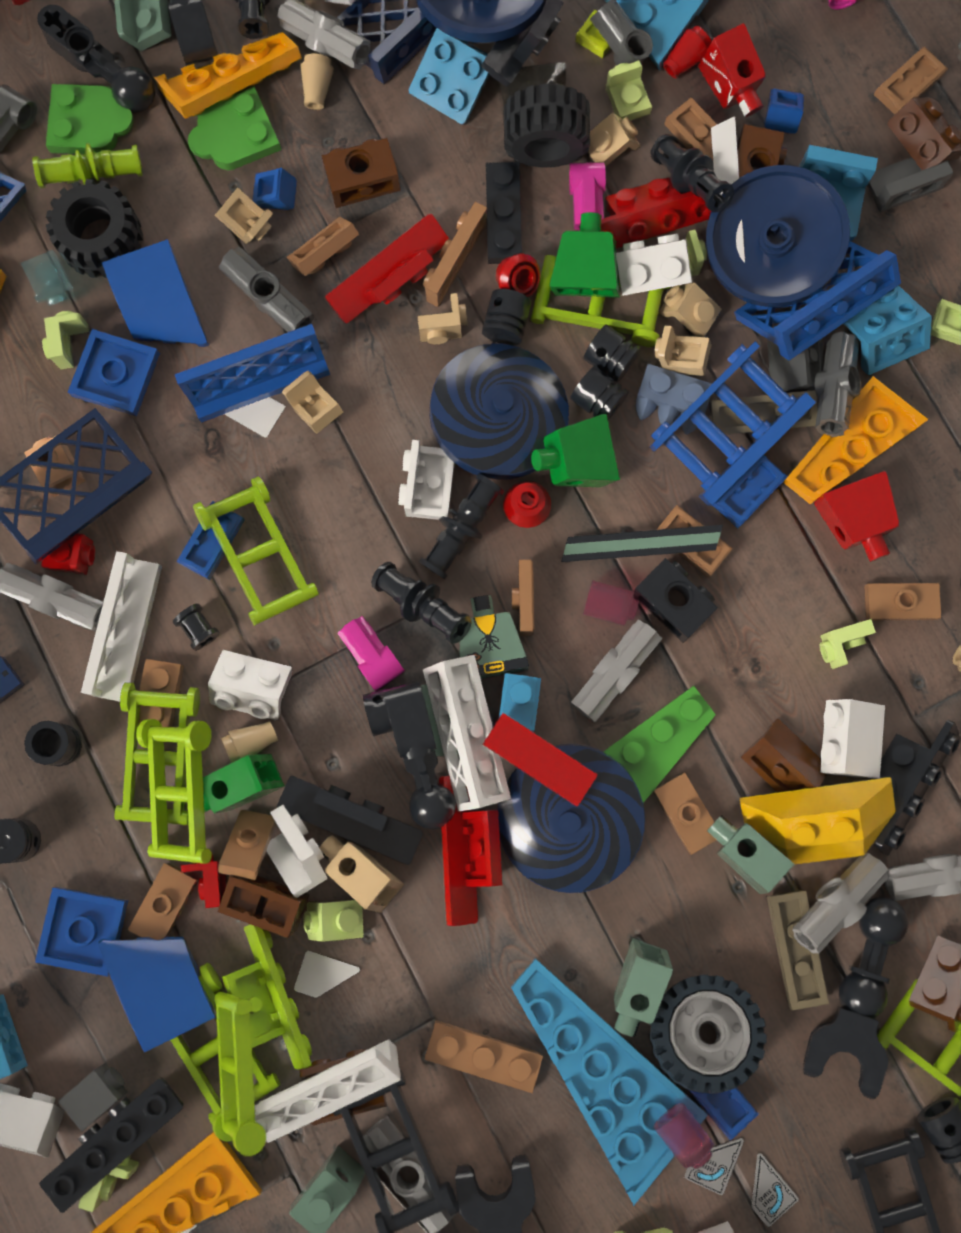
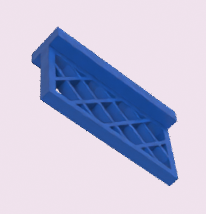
M849 241L847 254L850 257L844 259L840 268H848V272L836 274L833 280L819 293L803 302L790 305L792 306V311L775 313V309L781 307H763L746 303L734 312L736 320L778 345L780 355L790 361L900 285L901 278L897 255L888 250L877 255ZM863 266V267H861L860 269H858L857 271H854V270H855V267ZM835 285L831 289L827 290L828 286ZM807 304L806 306H804L802 309L799 310L800 305ZM768 309L767 314L752 316L756 311ZM780 323L774 329L772 328V324Z
M310 324L177 373L175 378L179 387L194 406L198 419L202 423L280 394L284 388L306 371H310L316 380L330 375L313 325Z

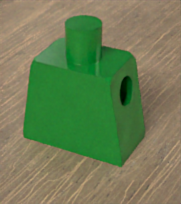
M593 212L582 213L580 231L563 232L550 281V288L554 295L620 297L616 242L613 233L601 232V214Z
M606 414L560 428L546 435L543 440L545 448L536 449L532 452L531 461L533 468L536 471L549 470L552 483L555 486L600 488L620 480Z
M272 754L247 755L203 777L204 812L212 810L215 814L231 811L285 787Z

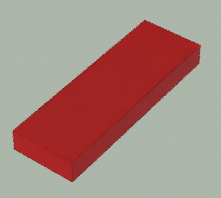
M505 713L501 714L482 744L576 807H578L597 777L596 773Z

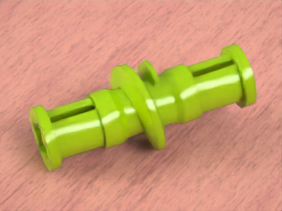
M86 143L84 155H81L79 150H75V156L68 154L61 155L58 158L41 160L39 156L32 158L36 181L40 188H46V184L74 183L82 180L85 184L86 179L95 178L99 181L101 177L108 179L126 174L137 173L138 177L143 176L137 145H132V149L118 151L102 150L94 153L90 143Z

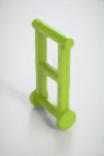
M553 255L545 256L530 319L531 322L543 324L544 319L598 329L607 324L619 333L632 335V341L638 345L655 347L656 340L660 337L654 330L662 292L670 287L648 291L642 324L601 317L605 297H591L588 315L549 308L547 306L551 293L550 281L556 257Z
M259 476L251 479L252 487L207 507H204L201 502L193 504L199 523L205 531L212 528L253 608V611L249 612L248 615L254 626L319 595L313 582L308 585L306 584L266 506L271 501L270 495ZM254 502L272 539L236 555L217 518ZM279 552L298 589L262 606L243 568Z
M125 682L123 684L120 694V708L122 711L128 712L123 803L115 808V820L151 822V808L134 806L136 763L148 764V749H137L136 732L139 726L140 705L180 708L179 728H187L190 724V717H196L199 711V688L190 687L187 694L137 691L134 683ZM178 743L177 752L164 751L165 766H176L175 786L185 787V743ZM174 801L173 809H167L168 824L189 825L188 811L184 810V802Z
M145 719L139 724L136 737L141 747L148 748L152 843L148 847V855L152 858L207 864L212 858V853L210 849L206 848L202 751L211 742L212 733L210 726L204 721H193L187 728L162 727L161 723L156 719ZM164 742L185 743L187 787L166 786ZM167 801L188 803L190 847L169 844Z
M206 963L200 967L201 976H199V980L216 1011L214 996L223 986L215 969L209 963ZM182 1035L171 1039V1042L213 1112L208 1114L211 1124H213L215 1116L221 1111V1100L200 1065L218 1054V1036L194 1052H191ZM252 1050L253 1074L258 1080L253 1085L255 1103L281 1086V1083L274 1072L267 1075Z
M915 979L878 1032V1041L885 1050L891 1044L961 1098V1087L946 1077L961 1055V1023L957 1032L953 1035L933 1066L895 1038L915 1009L909 1004V998L917 983V979Z
M218 992L214 996V1004L216 1005L221 1111L215 1116L212 1128L217 1138L225 1142L233 1141L234 1147L238 1152L245 1156H253L263 1149L266 1143V1132L262 1125L255 1122L250 1029L252 1005L247 999L226 992Z

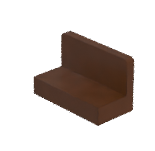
M776 719L764 735L745 750L741 756L777 793L820 787L827 776L826 773H820L821 758L780 719Z

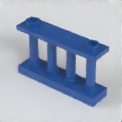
M756 341L748 349L743 344L739 346L727 359L732 365L672 425L665 421L651 435L655 442L649 448L653 452L664 444L702 482L700 486L704 491L698 497L707 506L713 505L816 403L807 392L798 398L793 394L789 396L750 357L760 347ZM739 367L779 406L777 410L781 415L772 424L768 420L763 422L724 383ZM713 393L753 431L752 436L756 440L747 449L742 445L737 447L699 409ZM688 418L728 457L726 461L730 465L721 474L717 471L712 472L674 434Z

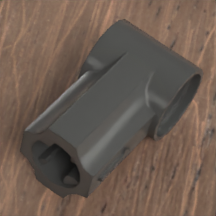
M616 0L607 2L590 19L613 50L616 66L621 63L630 64L640 61L642 64L651 54L653 41L646 31L637 29ZM628 47L636 50L638 56L632 54Z
M4 84L0 86V153L17 130L29 128L37 115L36 103Z

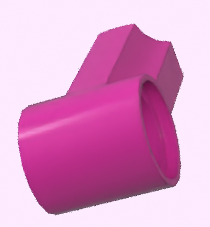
M604 162L570 163L569 190L570 195H573L574 230L580 231L582 213H598L604 219L603 194L605 193L606 182Z
M363 616L353 619L337 633L359 663L357 667L374 691H378L405 672L387 645L384 647L373 628Z

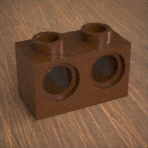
M231 875L218 912L289 938L298 930L310 894L304 893L295 898L288 886L257 875L256 880Z

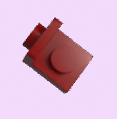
M76 533L74 537L43 559L41 567L45 570L87 575L88 567L92 566L95 560L93 541L84 534Z
M213 854L210 862L207 864L191 862V864L181 865V873L203 870V878H199L198 891L200 899L205 900V908L219 907L227 886L226 874L219 873L220 861H214Z

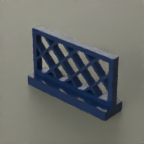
M356 0L337 18L344 22V27L346 25L358 24L357 34L365 37L370 42L381 41L368 55L369 61L365 65L371 68L375 78L385 85L431 41L436 27L429 22L419 7L409 8V0H404V9L386 11V2L398 0ZM381 2L380 12L364 13V8L368 4ZM404 19V22L395 30H386V21ZM381 22V31L363 33L364 23Z
M94 408L0 476V488L17 489L15 509L0 507V522L37 565L74 537L76 533L82 531L148 481L152 471L144 462L141 463L99 411ZM94 420L104 431L103 444L81 441L82 428ZM77 432V441L68 439ZM108 437L115 444V446L107 445ZM60 444L76 446L74 465L52 463L53 449ZM80 447L102 450L100 469L78 466ZM106 451L122 453L130 464L121 471L104 469ZM46 454H48V461H47V462L38 461L39 459H41L42 457H44ZM30 466L47 468L45 487L22 484L24 470ZM51 468L73 471L71 490L49 488ZM77 472L99 474L98 488L92 493L75 491ZM19 475L18 484L9 483V481ZM104 475L113 476L103 484ZM21 490L44 493L42 512L20 510ZM48 493L71 496L69 510L64 514L46 513ZM75 496L84 497V499L74 505ZM4 513L14 514V522L12 523ZM19 515L41 517L40 531L29 540L17 529ZM46 518L56 519L45 527Z

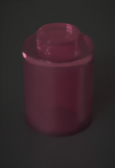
M592 580L583 615L625 626L627 619L634 620L639 600L633 599L634 591Z
M679 1103L670 1108L655 1123V1131L684 1168L693 1166L694 1169H698L705 1165L712 1157L710 1150L714 1142L684 1103Z

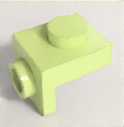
M62 311L54 317L44 318L47 338L42 339L45 356L47 359H51L60 370L74 367L70 335L89 332L88 323L80 313Z
M355 900L308 902L307 911L303 917L305 932L308 934V939L324 942L363 938L362 906Z

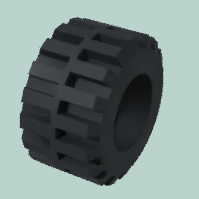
M541 84L521 89L507 99V103L504 106V149L509 157L514 158V161L524 163L527 166L541 168L559 167L581 159L589 151L590 103L583 93L577 92L572 87H564V85Z
M86 179L84 185L77 181L71 183L73 188L67 191L64 187L59 191L61 194L59 199L53 198L50 204L53 210H47L46 219L49 223L46 224V230L54 247L76 272L82 275L86 272L92 278H97L98 274L101 273L106 278L102 262L142 248L138 242L143 241V232L140 229L142 225L126 196H123L117 187L113 186L111 188L108 182L102 180L98 185L94 179ZM100 219L110 220L108 228L102 235L94 239H81L83 230L93 221Z

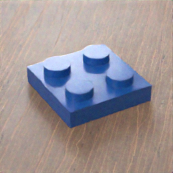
M92 329L68 393L72 397L137 417L160 353L156 348Z
M52 887L35 963L101 976H110L98 942L103 938L120 940L128 900L61 887Z

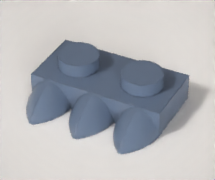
M648 364L636 399L637 415L640 420H644L658 406V417L661 425L665 421L672 424L679 413L682 415L712 383ZM710 397L699 407L704 414ZM689 418L681 425L686 435L697 429V426Z

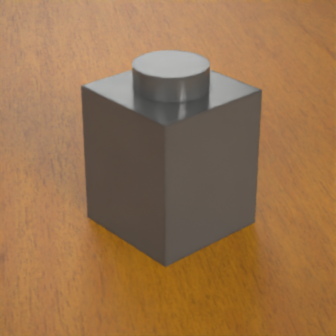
M104 1063L93 1070L58 1102L82 1132L125 1096L128 1091L124 1088L125 1081L122 1075L115 1068H109Z

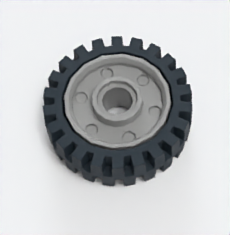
M717 975L692 976L672 986L664 994L654 1022L650 1024L652 1050L662 1070L674 1082L698 1093H722L746 1082L756 1072L760 1060L763 1059L765 1053L763 1048L767 1039V1034H764V1018L760 1017L758 1012L760 1008L756 1002H752L750 999L751 995L746 990H741L738 984L732 980L727 981L724 977ZM702 1023L711 1025L716 1032V1039L712 1045L706 1044L700 1039L699 1027Z

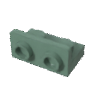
M114 0L118 36L138 50L144 51L171 36L168 0Z

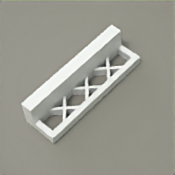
M116 551L81 693L120 702L123 684L125 682L134 683L162 570L160 564L137 560L127 553Z
M475 655L442 661L423 669L458 812L481 808L511 799L501 757L482 745L493 726ZM438 674H439V677H440V681H441L442 688H441V686H440ZM466 786H467V789H468L470 801H469V798H468Z
M388 1039L260 1101L259 1104L255 1105V1122L262 1125L265 1129L266 1141L268 1143L400 1081L397 1047Z

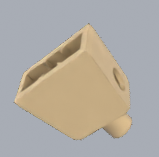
M331 835L320 846L324 858L330 862L324 871L365 910L381 913L404 886L402 881L359 845L352 842H347L344 845L334 835ZM356 863V869L354 873H352V867Z

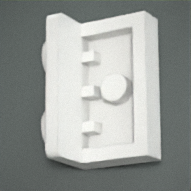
M677 233L657 237V245L645 247L644 240L623 244L624 251L616 253L622 296L692 283L687 239L679 240Z
M412 440L411 450L404 451L403 471H408L407 484L400 485L399 505H404L406 517L439 520L441 516L448 517L454 462L441 448L420 446V440Z
M222 650L208 682L209 702L223 710H236L251 714L259 719L278 720L281 714V701L292 675V667Z
M281 805L270 813L282 833L270 840L266 851L292 895L298 898L328 879L319 863V860L324 858V855L313 838L306 841L303 837L309 832L299 815L295 814L291 817L284 805Z

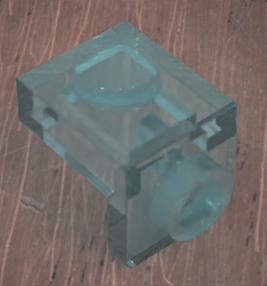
M50 250L20 263L36 294L34 298L37 303L46 301L48 306H52L68 299L65 292L72 290L73 287L55 250Z

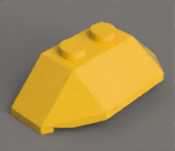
M891 777L740 798L744 824H749L793 862L794 865L864 856L896 812Z

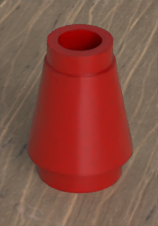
M694 26L691 30L687 29L663 62L666 72L676 79L680 74H683L700 62L712 42L709 35L699 26Z

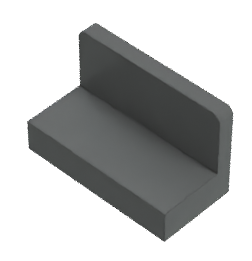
M910 157L876 170L868 183V187L879 211L883 212L942 190L952 176L953 171L948 161L921 170L913 158Z
M767 339L770 377L786 393L795 390H815V376L818 372L823 371L824 368L822 339L790 361L780 355L778 345Z

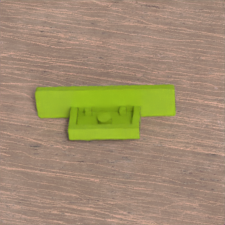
M254 925L245 926L244 931L256 963L223 976L222 979L226 991L229 994L251 1002V1048L282 1035L293 1067L295 1069H306L312 1066L309 1057L312 1055V1048L306 1035H301L296 1022L299 1019L297 1006L292 998L288 999L283 984L286 983V977L283 968L278 962L275 963L270 950L273 947L269 931Z

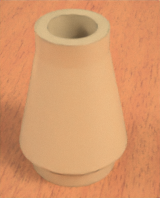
M315 53L307 54L304 57V62L300 64L304 106L313 110H321L324 108V101L334 69L331 66V59L329 57Z
M270 721L228 731L229 735L221 738L231 763L247 755H256L270 744L278 741Z

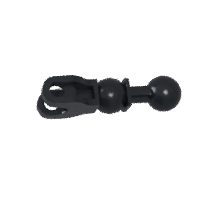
M884 897L872 899L865 904L866 912L859 920V927L866 938L859 968L849 966V970L853 972L843 978L839 986V999L842 1007L838 1006L835 1017L830 1022L817 1026L811 1032L803 1061L804 1075L815 1078L823 1073L824 1066L831 1055L837 1052L851 1053L857 1057L860 1063L859 1090L864 1097L872 1100L879 1096L889 1063L886 1051L876 1035L879 1021L874 1019L883 1013L888 1004V992L885 983L889 984L890 979L881 976L889 946L899 943L905 937L909 924L903 907L896 901Z
M526 1154L517 1155L513 1158L511 1162L512 1183L507 1191L499 1195L486 1194L479 1188L474 1169L471 1165L457 1166L455 1180L459 1212L469 1225L477 1228L480 1233H522L523 1221L530 1215L536 1201L529 1158Z

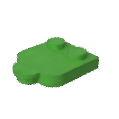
M52 84L46 147L50 153L75 154V150H79L81 154H85L86 143H90L94 153L102 150L112 151L117 144L118 137L130 132L133 125V114L130 109L121 107L115 101L110 88L92 85Z
M255 87L234 94L228 100L219 101L206 108L197 117L198 126L188 136V145L196 156L203 159L213 158L214 163L224 170H234L281 151L280 143Z

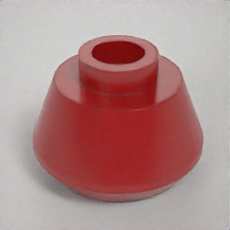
M521 253L507 257L497 267V284L500 289L517 291L529 298L534 294L539 285L540 267L537 261L528 254Z
M522 481L516 483L507 491L503 503L504 512L507 518L516 526L533 528L542 524L549 516L551 498L542 485L532 481Z

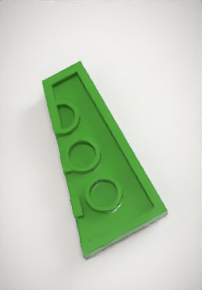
M692 686L603 752L616 759L630 773L644 803L716 714L695 686Z

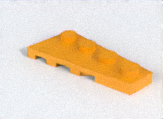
M282 32L242 46L241 54L222 53L213 57V64L196 69L195 65L191 64L181 68L182 75L167 79L166 75L162 74L154 77V80L162 94L187 119L201 114L206 108L219 101L228 100L234 93L248 86L260 83L263 78L270 74L287 69L291 63L301 59L298 46Z
M872 376L861 389L860 394L852 400L849 429L845 430L844 435L837 437L823 434L783 483L806 502L812 504L822 494L832 490L929 419Z
M212 1132L99 1224L91 1233H181L213 1215L216 1216L229 1210L240 1202L248 1201L260 1195L262 1189L230 1145L217 1138L214 1132Z

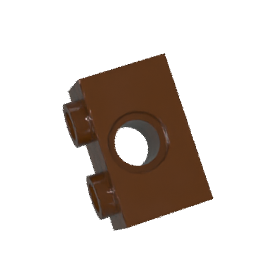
M744 124L737 144L739 178L754 171L752 166L763 168L783 165L787 153V148L782 147L785 133Z
M388 138L380 140L369 139L361 145L350 148H336L328 154L321 155L336 208L400 191L398 172ZM357 168L367 169L365 172L362 173L354 172Z

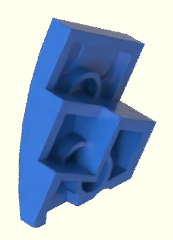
M168 239L102 262L117 304L134 340L149 342L160 340L163 343L169 344L182 342L197 344L199 347L209 346L200 318L196 313L186 282L182 277Z
M138 937L136 940H111L110 938L99 940L98 945L115 990L144 1052L215 1018V1011L199 980V968L184 937H165L160 940H154L151 937Z

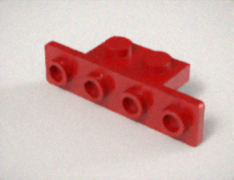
M669 177L654 179L647 184L631 189H622L615 194L606 196V209L611 216L602 219L601 232L613 233L617 249L623 247V244L649 239L709 220L712 211L706 207L705 201L701 197L694 195L691 191L680 194V192L673 188Z
M427 214L326 294L325 299L343 323H349L371 304L383 301L387 305L402 293L399 288L408 280L413 284L428 273L426 266L433 261L432 256L442 249L449 237L433 214Z
M441 776L439 783L447 787L454 795L450 776ZM466 786L468 798H469V801H470L468 789H467V786ZM456 804L453 818L441 827L446 922L448 926L476 924L478 922L476 887L502 886L498 810L472 812V809L458 812Z

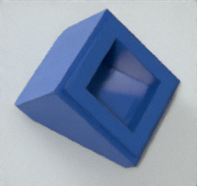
M771 89L765 117V128L792 134L796 133L803 115L804 95L802 93Z
M283 168L255 174L253 202L260 208L294 209L296 178Z

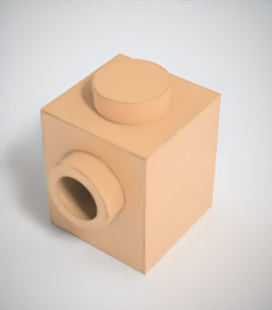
M47 437L37 441L33 448L24 452L26 457L53 438ZM60 444L53 449L52 463L74 465V458L67 445ZM46 454L44 457H42V458L39 459L38 461L47 462V461H48V454ZM31 466L41 487H45L47 468ZM51 468L49 488L71 489L73 471ZM77 472L76 486L85 482L81 472ZM49 493V494L52 495L53 497H56V496L60 495V494H51V493Z

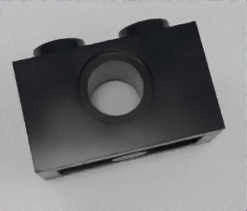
M665 558L635 588L632 595L684 643L718 607L713 603L715 598L707 589L700 585L696 587L687 579L689 574L676 561L670 563ZM672 590L681 592L685 597V605L678 607L671 604L668 599V592Z

